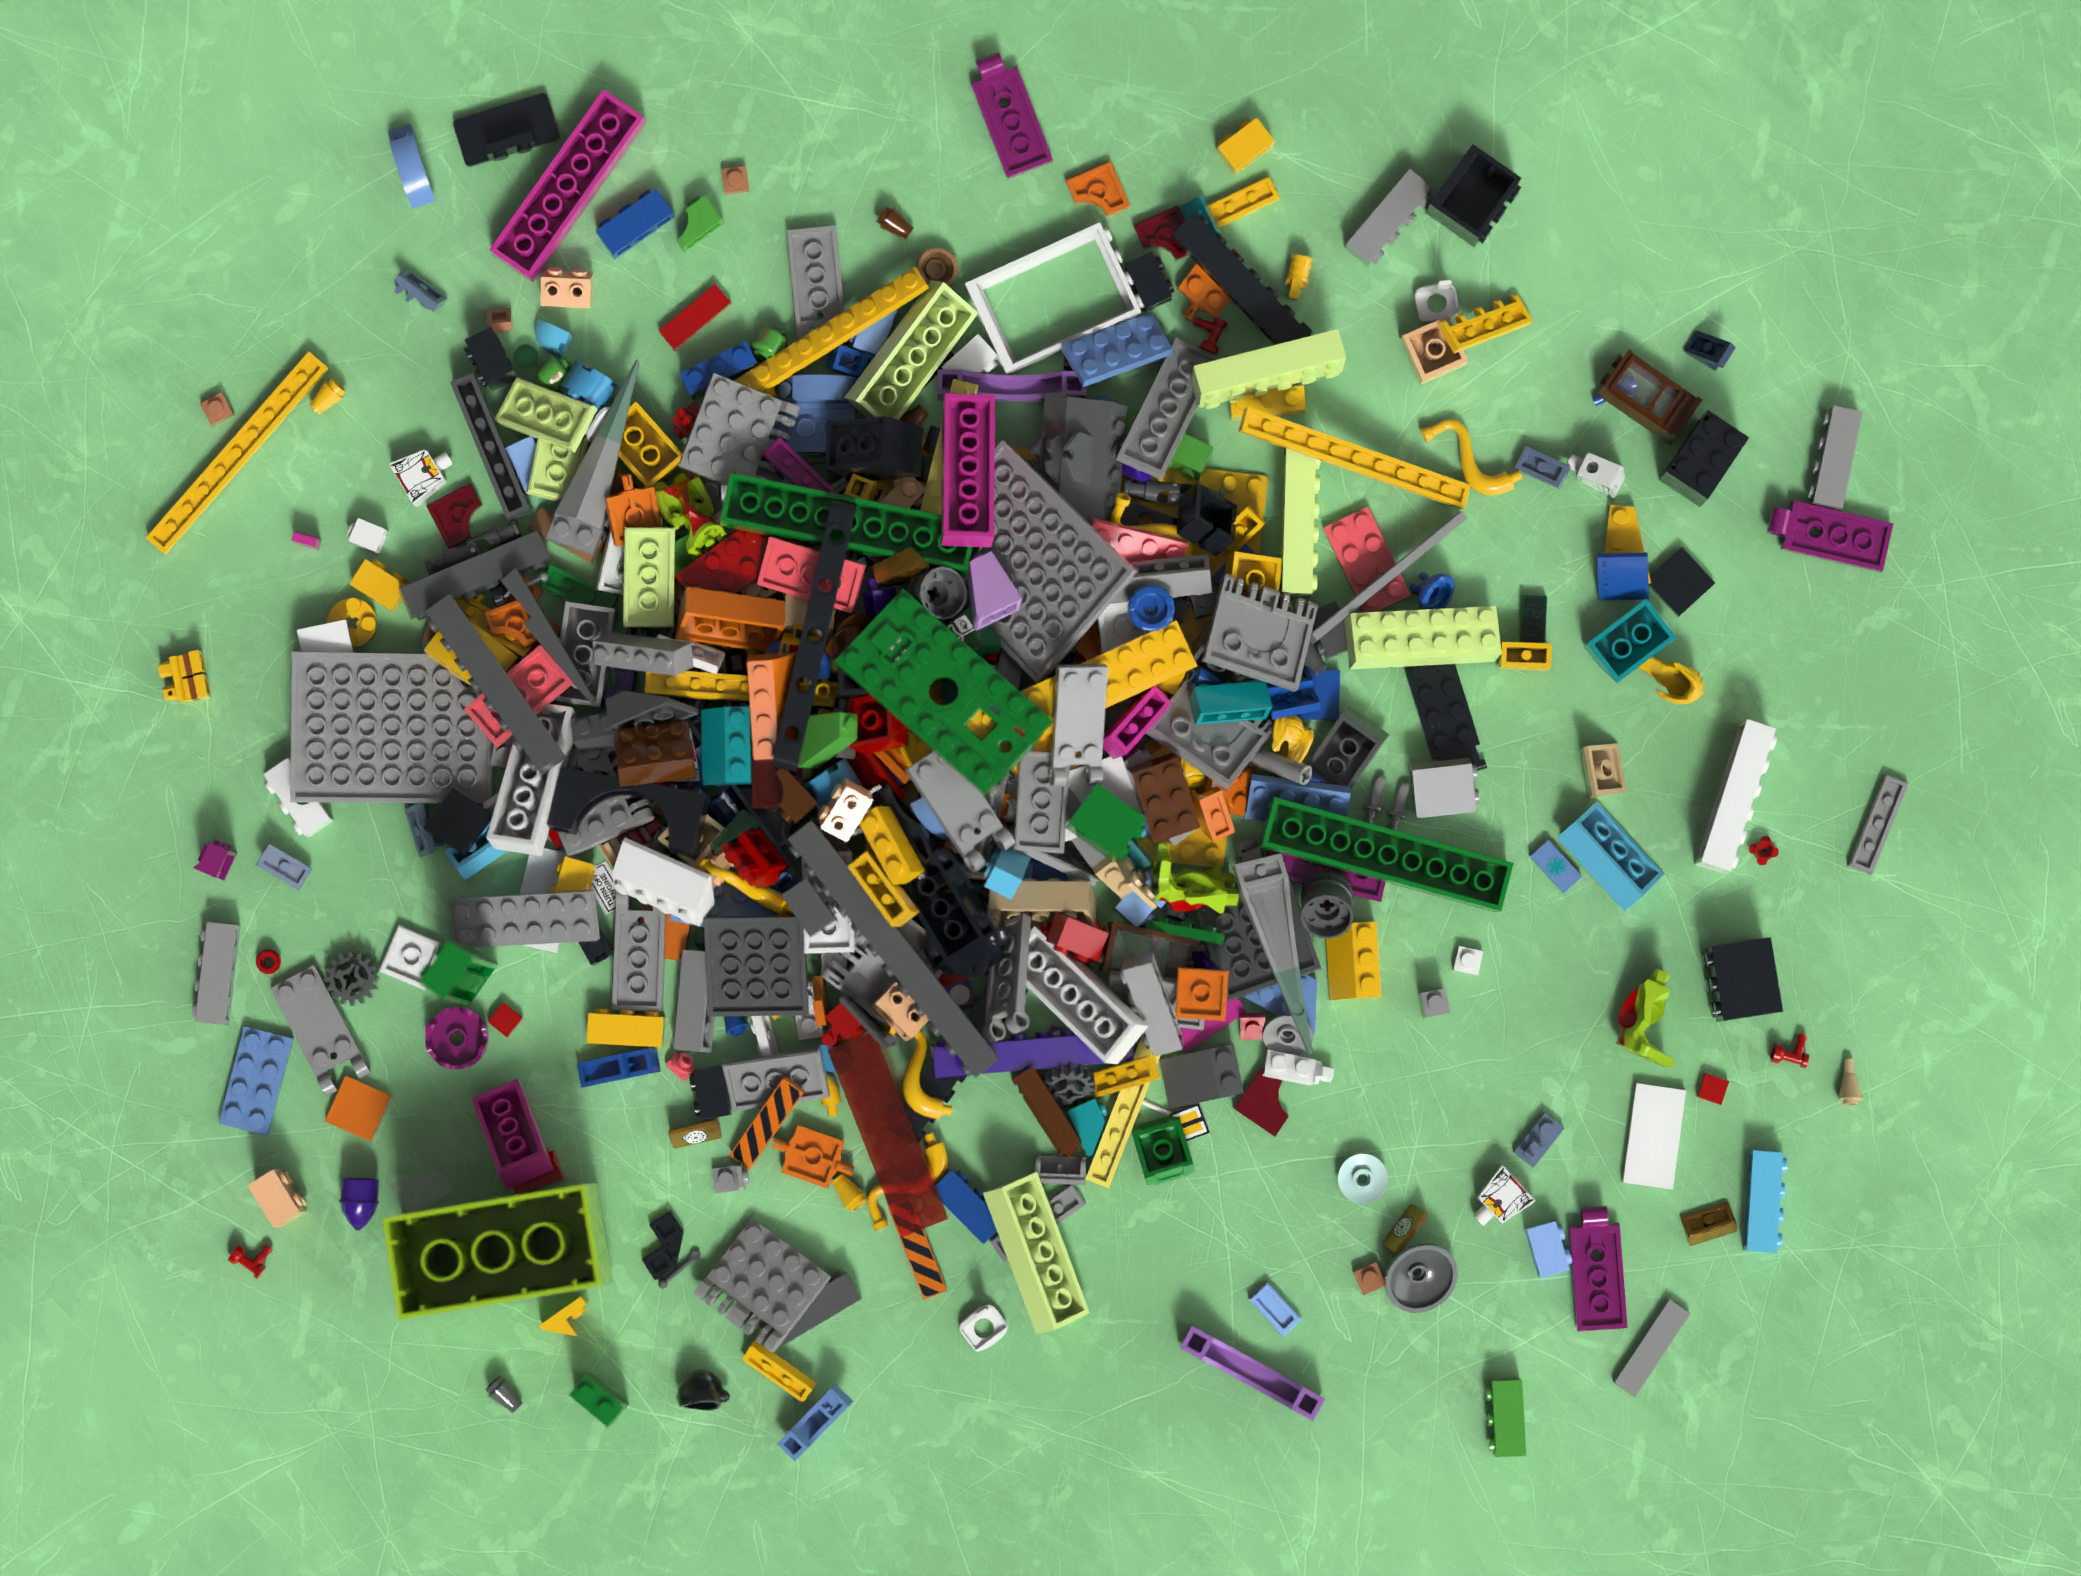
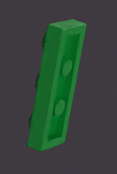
M550 565L547 571V581L542 582L540 588L573 603L614 608L618 600L617 596L609 592L596 590V586L553 565Z
M1157 917L1156 921H1147L1146 929L1218 945H1224L1225 935L1218 933V928L1203 926V930L1195 929V924L1180 921V925L1171 924V919Z

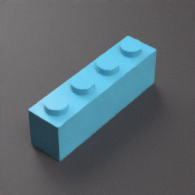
M490 823L465 856L451 847L444 851L465 880L507 852L494 849L486 838Z
M996 845L984 873V876L987 877L984 887L1012 900L1023 879L1030 856L1013 850L1011 847L1006 851H1002Z
M1749 1150L1743 1250L1777 1253V1248H1781L1782 1233H1778L1779 1223L1783 1222L1784 1210L1780 1208V1198L1785 1196V1183H1781L1782 1173H1785L1787 1168V1159L1783 1158V1152Z

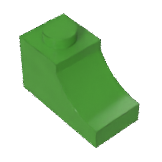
M705 195L702 198L698 196L692 199L687 204L688 208L685 209L688 215V224L682 236L677 239L679 246L684 252L724 224L723 219Z

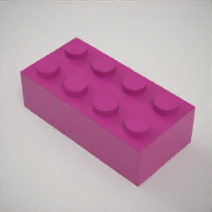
M518 1078L471 1098L495 1167L507 1190L554 1170L527 1095Z

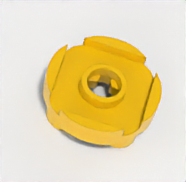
M357 598L344 599L336 603L330 610L326 623L347 620L349 617L352 619L357 617L356 625L358 627L356 629L349 628L352 647L359 648L368 644L375 636L377 627V616L373 608Z

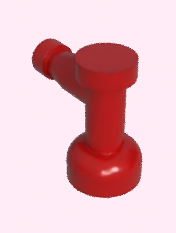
M1196 316L1193 325L1211 332L1208 340L1202 341L1199 348L1217 355L1219 347L1216 344L1223 328L1226 329L1228 323L1220 318H1214V321L1210 322Z
M1797 1034L1794 1053L1785 1051L1782 1044L1775 1043L1771 1052L1770 1062L1778 1064L1784 1060L1799 1064L1801 1068H1806L1809 1061V1054L1804 1053L1807 1035Z
M239 1244L227 1260L232 1264L239 1262L254 1273L253 1277L258 1279L266 1269L263 1262L273 1249L265 1244L252 1260L245 1255V1248Z

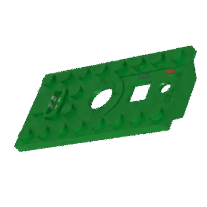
M904 589L896 595L835 660V664L983 796L1008 775L1036 745L1043 733L1053 724L1052 719ZM942 677L953 680L959 690L956 700L945 706L936 704L929 696V687L932 682ZM979 710L983 711L997 724L983 740L966 727V724ZM1001 742H1010L1012 745L1009 752H1002L999 748Z

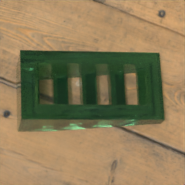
M741 810L711 843L712 854L718 857L724 853L721 847L725 843L729 842L733 846L742 832L759 828L758 820L746 810Z

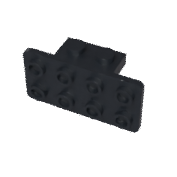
M545 93L459 118L453 122L463 159L468 167L492 160H504L509 157L508 155L514 153L523 154L531 151L534 147L557 141L560 137L548 96Z

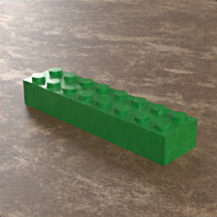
M447 940L446 943L441 942L434 951L433 955L436 958L431 964L427 963L419 973L421 979L418 983L445 1001L470 1006L498 965L474 948Z

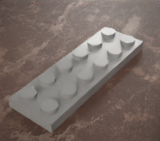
M1175 338L1171 346L1173 348L1172 355L1165 358L1116 459L1160 480L1163 479L1198 407L1191 383L1193 366L1221 359V357L1178 338Z
M595 890L454 897L451 899L455 942L468 947L585 942L600 939Z

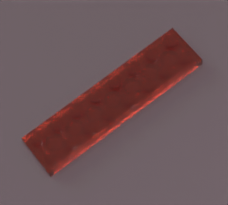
M869 1033L827 1050L901 1238L949 1219L880 1044Z

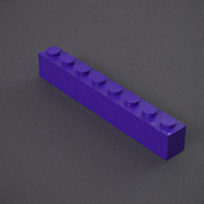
M1071 1029L1060 1030L1058 1035H1051L1050 1031L1035 1032V1037H1026L1025 1033L1011 1034V1039H1001L994 1043L988 1042L1000 1059L981 1074L1027 1070L1032 1066L1034 1069L1059 1067V1064L1068 1067L1070 1063H1073V1066H1078L1080 1064L1091 1065L1105 1062ZM938 1040L936 1045H930L933 1077L967 1075L960 1067L962 1060L956 1054L953 1057L945 1048L946 1040ZM1133 1046L1120 1062L1134 1060Z

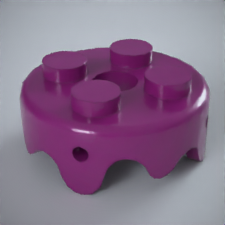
M451 1007L442 1010L428 1022L425 1029L427 1052L438 1065L447 1069L461 1070L473 1066L483 1057L488 1047L489 1034L487 1026L478 1014L466 1008ZM456 1031H460L464 1035V1042L459 1046H455L451 1042V1035Z

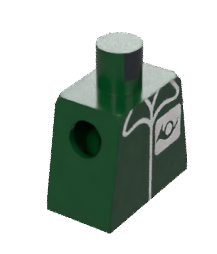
M971 606L946 625L948 629L981 658L1000 651L1001 640L990 624L977 631L975 630Z

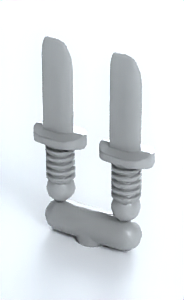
M1384 776L1377 777L1373 785L1369 804L1364 803L1363 808L1368 809L1364 822L1374 824L1376 812L1381 813L1382 808L1378 806L1386 780ZM1403 782L1400 785L1393 811L1388 810L1387 815L1392 816L1391 822H1389V829L1398 830L1400 818H1406V814H1402L1410 783Z

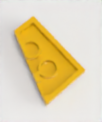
M1610 505L1604 554L1645 553L1635 507ZM1648 570V581L1649 584H1652Z

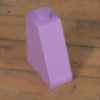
M992 551L984 555L981 553L974 556L970 560L967 577L973 626L977 631L1019 611L1022 597Z

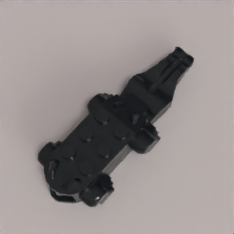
M891 784L882 785L881 789L871 794L873 799L872 807H891L925 872L907 884H900V886L920 911L917 915L932 939L928 942L929 945L926 946L927 951L924 952L933 970L940 969L946 975L956 973L969 977L982 976L987 968L993 967L1002 956L1004 943L1009 939V931L1000 918L994 920L986 910L967 877L970 869L959 853H955L952 849L947 851L946 849L937 850L934 834L899 799L898 795L892 790Z

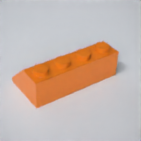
M687 587L681 600L675 639L765 652L775 640H779L785 627V601H779L774 598L752 597L748 594L739 595L725 591L705 590L700 587Z
M797 652L747 655L754 760L773 759ZM800 680L796 682L798 690H800ZM789 727L785 731V737L788 740H796L795 727Z

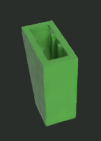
M836 712L810 715L798 768L817 769L856 741L857 714ZM796 728V739H797V738L799 737L800 732H799V730Z

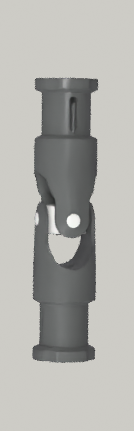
M1126 478L1124 493L1131 498L1144 499L1145 502L1179 504V498L1192 488L1194 484H1178L1155 480L1139 482ZM1221 487L1220 489H1210L1215 493L1219 494L1220 496L1224 497V487ZM1165 490H1169V495L1166 496V495L1162 494L1161 492H1162V491H1165Z
M513 519L510 521V524L504 527L490 529L467 540L464 543L466 546L448 548L441 555L430 560L426 558L423 561L429 575H432L480 555V547L475 542L477 539H486L489 543V551L522 537V534ZM442 562L445 563V564L440 565V566H438V567H436V568L434 567V566H436V565H438V564H440V563H442Z

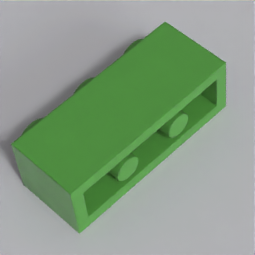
M1490 1380V1386H1486V1400L1491 1401V1411H1487L1488 1426H1492L1493 1436L1488 1438L1489 1452H1494L1495 1457L1526 1456L1522 1380Z

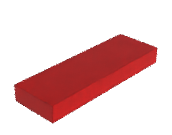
M714 284L658 332L675 351L730 306L731 302L718 286Z

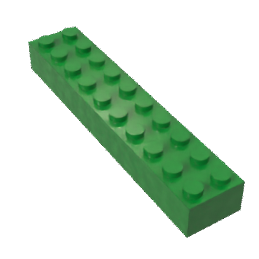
M730 472L720 526L822 546L832 499L857 504L847 552L887 559L907 548H912L929 564L930 568L947 567L961 575H966L968 572L972 547L942 546L941 515ZM835 530L830 534L829 538L833 543H840L843 541L844 535L841 531Z
M1277 797L1269 799L1257 847L1492 912L1502 911L1514 864Z

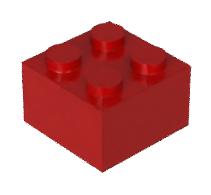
M871 695L848 699V713L857 714V740L849 745L850 749L863 754H870L908 746V728Z

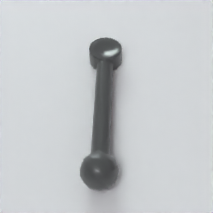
M693 1251L690 1255L691 1257L665 1279H660L658 1286L662 1289L666 1288L668 1282L691 1262L700 1259V1253Z

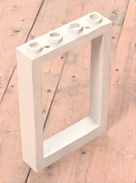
M1100 222L965 283L968 295L975 310L978 312L992 347L998 355V360L1005 375H1011L1061 352L1062 344L1141 316L1140 308L1143 307V303L1138 293L1133 294L1130 288L1133 285L1131 277L1127 271L1123 273L1120 266L1123 263L1117 249H1112L1109 243L1112 241L1111 234L1107 227H1102ZM1095 240L1127 310L1015 360L983 290Z

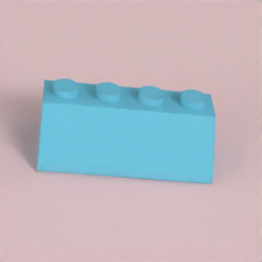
M1598 801L1592 804L1557 837L1564 847L1576 857L1580 864L1586 868L1596 879L1597 883L1607 891L1615 903L1624 911L1639 900L1664 875Z

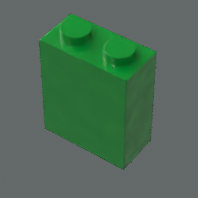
M1097 783L1065 828L1115 863L1118 857L1123 860L1132 847L1128 844L1134 837L1138 840L1146 829L1142 825L1146 818Z
M591 1372L586 1374L569 1394L606 1427L611 1426L629 1405Z

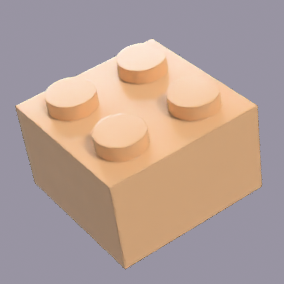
M1448 316L1409 332L1401 338V343L1420 385L1462 368L1468 362L1464 350L1453 353L1438 327V323L1442 320H1446L1449 326H1452Z
M273 1169L247 1185L273 1228H281L307 1212L305 1198L300 1192H295L292 1184H294L292 1177L287 1171L283 1172L282 1169Z

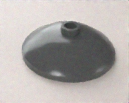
M1419 1243L1409 1246L1393 1258L1386 1270L1384 1286L1387 1296L1395 1306L1407 1312L1420 1313L1432 1310L1441 1305L1453 1292L1458 1277L1457 1266L1451 1254L1439 1245Z

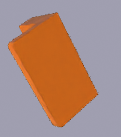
M1219 787L1201 795L1194 789L1189 790L1201 830L1212 842L1235 832L1222 790Z

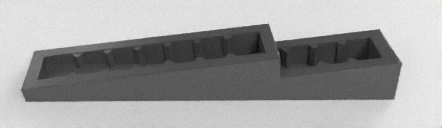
M515 568L501 582L531 616L524 625L581 693L592 702L595 700L593 693L524 577Z

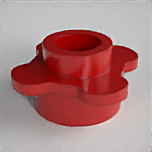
M1762 836L1758 843L1749 846V852L1755 855L1757 863L1762 866L1766 865L1769 859L1775 858L1779 854V850L1774 847L1768 836ZM1763 848L1766 849L1765 853H1762L1761 851Z

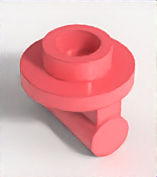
M681 1052L675 1053L665 1065L683 1082L695 1069L692 1058L688 1054Z

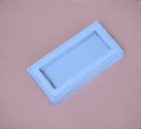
M1268 1282L1249 1298L1282 1336L1301 1320Z

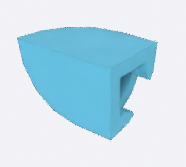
M537 319L534 330L538 344L548 353L561 359L572 339L571 334L550 323Z

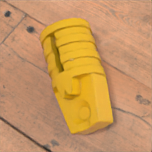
M1292 254L1285 285L1291 286L1288 299L1297 301L1300 288L1307 289L1309 270L1311 269L1313 258Z

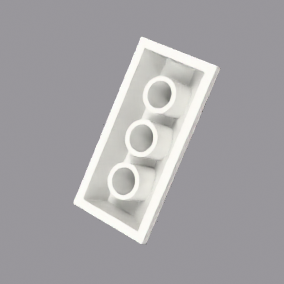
M625 838L623 840L612 872L614 889L623 895H629L638 899L643 904H650L665 914L670 913L679 917L685 923H692L700 927L704 918L708 916L715 906L711 875Z

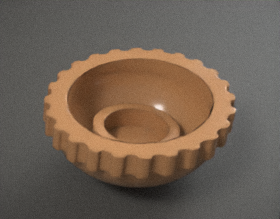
M935 247L924 251L920 255L916 266L927 285L931 280L944 282L947 286H950L955 281L959 266L951 252Z

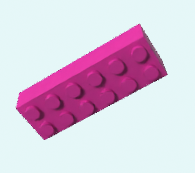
M945 393L942 404L941 545L992 547L994 539L995 395Z

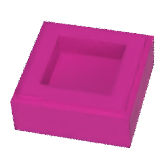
M296 531L291 539L295 544L319 550L321 541L317 537Z

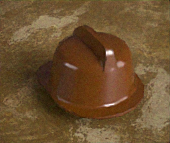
M856 613L844 619L826 645L828 656L832 659H837L873 621L871 616L866 613Z

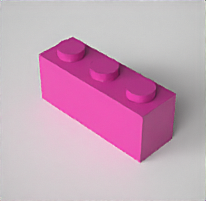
M1156 686L1140 692L1104 733L1103 749L1113 759L1126 755L1172 703Z

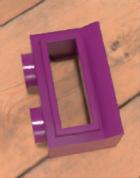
M214 839L212 843L204 844L198 858L200 863L193 868L225 881L237 853L231 851V845Z

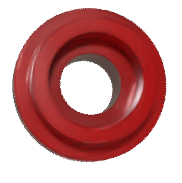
M263 950L257 955L256 966L264 974H273L281 966V957L274 950ZM271 957L273 964L268 967L265 965V959Z

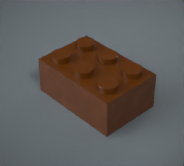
M688 720L613 729L620 787L695 778Z
M1172 752L1126 768L1141 813L1146 818L1143 825L1146 827L1147 838L1153 844L1201 828L1180 759L1176 754Z

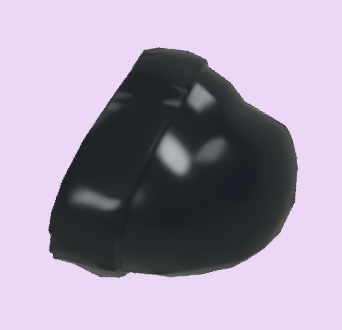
M696 1370L687 1374L680 1382L676 1398L680 1407L711 1411L720 1408L721 1403H726L730 1399V1393L723 1389L721 1381L713 1373L706 1370Z

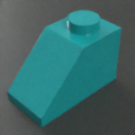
M1095 1099L1068 1110L1087 1156L1093 1155L1105 1123L1104 1116L1108 1115L1102 1101L1097 1103Z

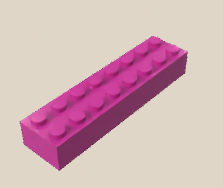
M603 89L489 249L491 254L533 283L645 126L646 121L644 117Z

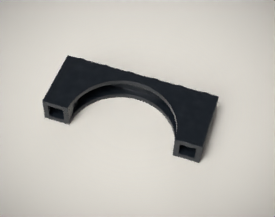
M569 766V769L561 767L547 823L552 831L577 835L584 817L599 803L617 796H637L654 803L664 813L669 827L668 848L671 852L697 857L710 799L704 793V790L698 788H690L689 791L680 789V786L672 783H666L665 786L649 783L620 787L619 774L617 777H612L600 770H593V773L585 772L583 768L578 766Z

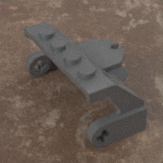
M1065 392L1045 394L1042 436L1029 450V454L1036 455V461L1032 459L1028 460V463L1089 523H1091L1092 518L1111 522V515L1116 504L1115 498L1117 493H1120L1122 479V462L1116 459L1124 443L1127 406L1112 401L1084 399Z

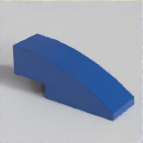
M839 345L830 351L825 369L859 378L875 355Z
M656 1047L577 1063L581 1088L661 1072Z

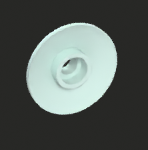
M1357 1154L1351 1156L1342 1164L1339 1170V1188L1343 1195L1352 1202L1358 1204L1372 1203L1378 1200L1387 1188V1170L1383 1163L1372 1155ZM1360 1174L1367 1176V1181L1364 1184L1358 1182Z

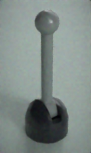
M541 572L538 577L526 582L528 586L539 581L545 582L548 579V574ZM502 586L489 589L496 607L508 602L511 594L508 589Z

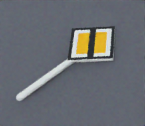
M1146 1100L1142 1102L1143 1105L1162 1114L1179 1117L1186 1141L1210 1133L1199 1103L1172 1113Z

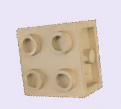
M1125 856L1123 860L1118 857L1115 863L1105 858L1092 867L1095 875L1121 899L1134 891L1153 910L1157 907L1154 900L1156 894L1146 884V881H1148L1146 874L1140 868L1136 870L1128 856Z

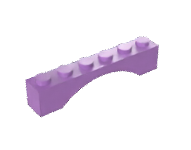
M938 369L937 376L938 401H943L945 393H950L953 379L979 385L977 394L995 395V402H1045V394L1061 392L1086 399L1087 386H1082L1074 371H1059L1036 375H995L966 370Z
M1193 1325L1190 1326L1179 1346L1186 1352L1246 1383L1314 1421L1325 1400L1324 1397Z

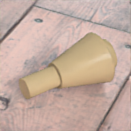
M1844 1059V1075L1838 1101H1842L1845 1106L1858 1105V1101L1863 1100L1856 1075H1854V1059Z

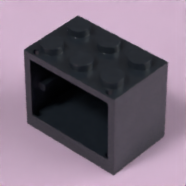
M1472 144L1430 203L1426 214L1473 247L1478 242L1483 244L1491 233L1490 231L1493 228L1491 226L1492 222L1497 224L1507 209V206H1505L1506 202L1511 204L1522 188L1519 186L1521 177Z
M1707 410L1694 426L1659 480L1701 507L1709 499L1750 437Z
M889 416L827 422L825 471L850 479L854 473L872 481L921 476L923 427Z
M1771 937L1704 948L1705 953H1702V963L1704 968H1708L1709 978H1706V987L1708 993H1712L1713 1003H1710L1712 1018L1716 1017V1021L1721 1022L1783 1012Z

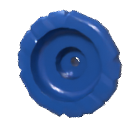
M1421 572L1418 575L1423 581L1421 585L1417 586L1412 583L1409 588L1413 594L1418 595L1419 609H1445L1454 593V579L1450 575L1443 573L1429 578V575Z
M1146 585L1134 591V594L1131 595L1127 611L1129 612L1130 620L1137 628L1153 632L1168 626V623L1173 618L1175 605L1172 596L1169 595L1167 590L1162 589L1161 586Z

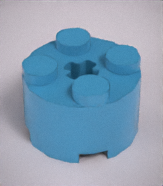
M575 360L561 384L560 392L577 400L582 399V402L593 405L597 408L596 412L598 413L602 408L606 407L618 384L613 383V380L594 368H587L583 362Z
M846 758L829 766L814 779L811 778L803 784L807 792L817 801L819 810H821L823 805H828L832 799L831 793L837 784H841L844 778L863 787L862 782Z

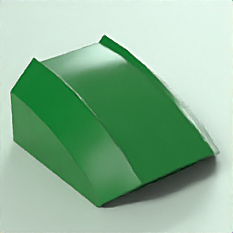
M1166 1116L1139 1124L1131 1131L1147 1185H1158L1177 1178L1187 1177L1195 1171L1179 1117Z

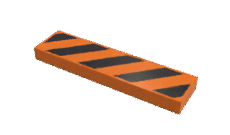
M785 1076L732 1150L730 1156L750 1170L805 1090Z
M909 1197L887 1206L923 1299L947 1291L912 1198Z

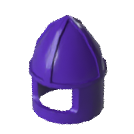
M341 1178V1194L339 1199L341 1210L350 1225L357 1231L365 1227L376 1212L377 1205L379 1204V1179Z

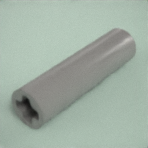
M1260 748L1248 763L1302 785L1307 784L1312 776V768L1310 766Z

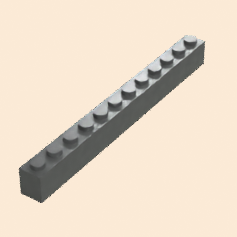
M811 820L789 837L788 840L791 844L788 848L796 858L801 856L807 864L803 867L812 878L815 876L819 878L822 882L819 887L828 898L831 895L837 901L835 908L843 918L848 915L853 922L850 927L859 938L863 935L869 942L866 945L868 950L874 957L877 955L881 957L885 962L881 966L890 977L895 975L900 981L897 985L905 997L911 995L916 1002L913 1004L915 1010L921 1017L926 1015L931 1023L928 1026L937 1037L939 1035L944 1037L947 1041L944 1044L945 1048L953 1057L957 1054L962 1060L960 1067L969 1077L973 1074L976 1078L1000 1059L899 929L891 927L852 874L848 864L815 822Z

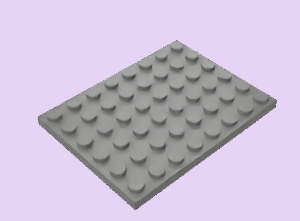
M1002 440L995 448L994 539L992 547H972L970 560L978 554L982 553L984 555L992 551L1022 597L1019 611L990 625L1001 640L1000 646L1038 684L1050 675L1138 571L1007 441ZM960 574L967 589L966 602L963 607L964 610H967L971 606L967 574Z
M292 652L290 802L441 804L452 788H454L475 803H484L492 797V766L490 765L492 742L464 711V708L482 693L476 692L473 687L452 675L448 669L430 659L427 654Z

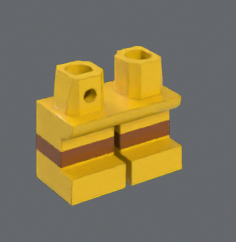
M194 650L187 654L169 657L170 661L158 665L160 678L173 676L174 685L162 687L164 700H178L181 703L212 698L208 677L204 675L207 673L201 651Z

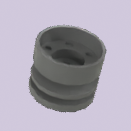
M947 567L928 568V570L905 580L901 587V590L904 589L938 620L955 617L963 609L966 602L967 589L964 580L958 572Z
M1332 872L1317 873L1308 878L1302 886L1301 921L1309 934L1324 939L1336 938L1346 933L1352 925L1353 889L1345 877Z

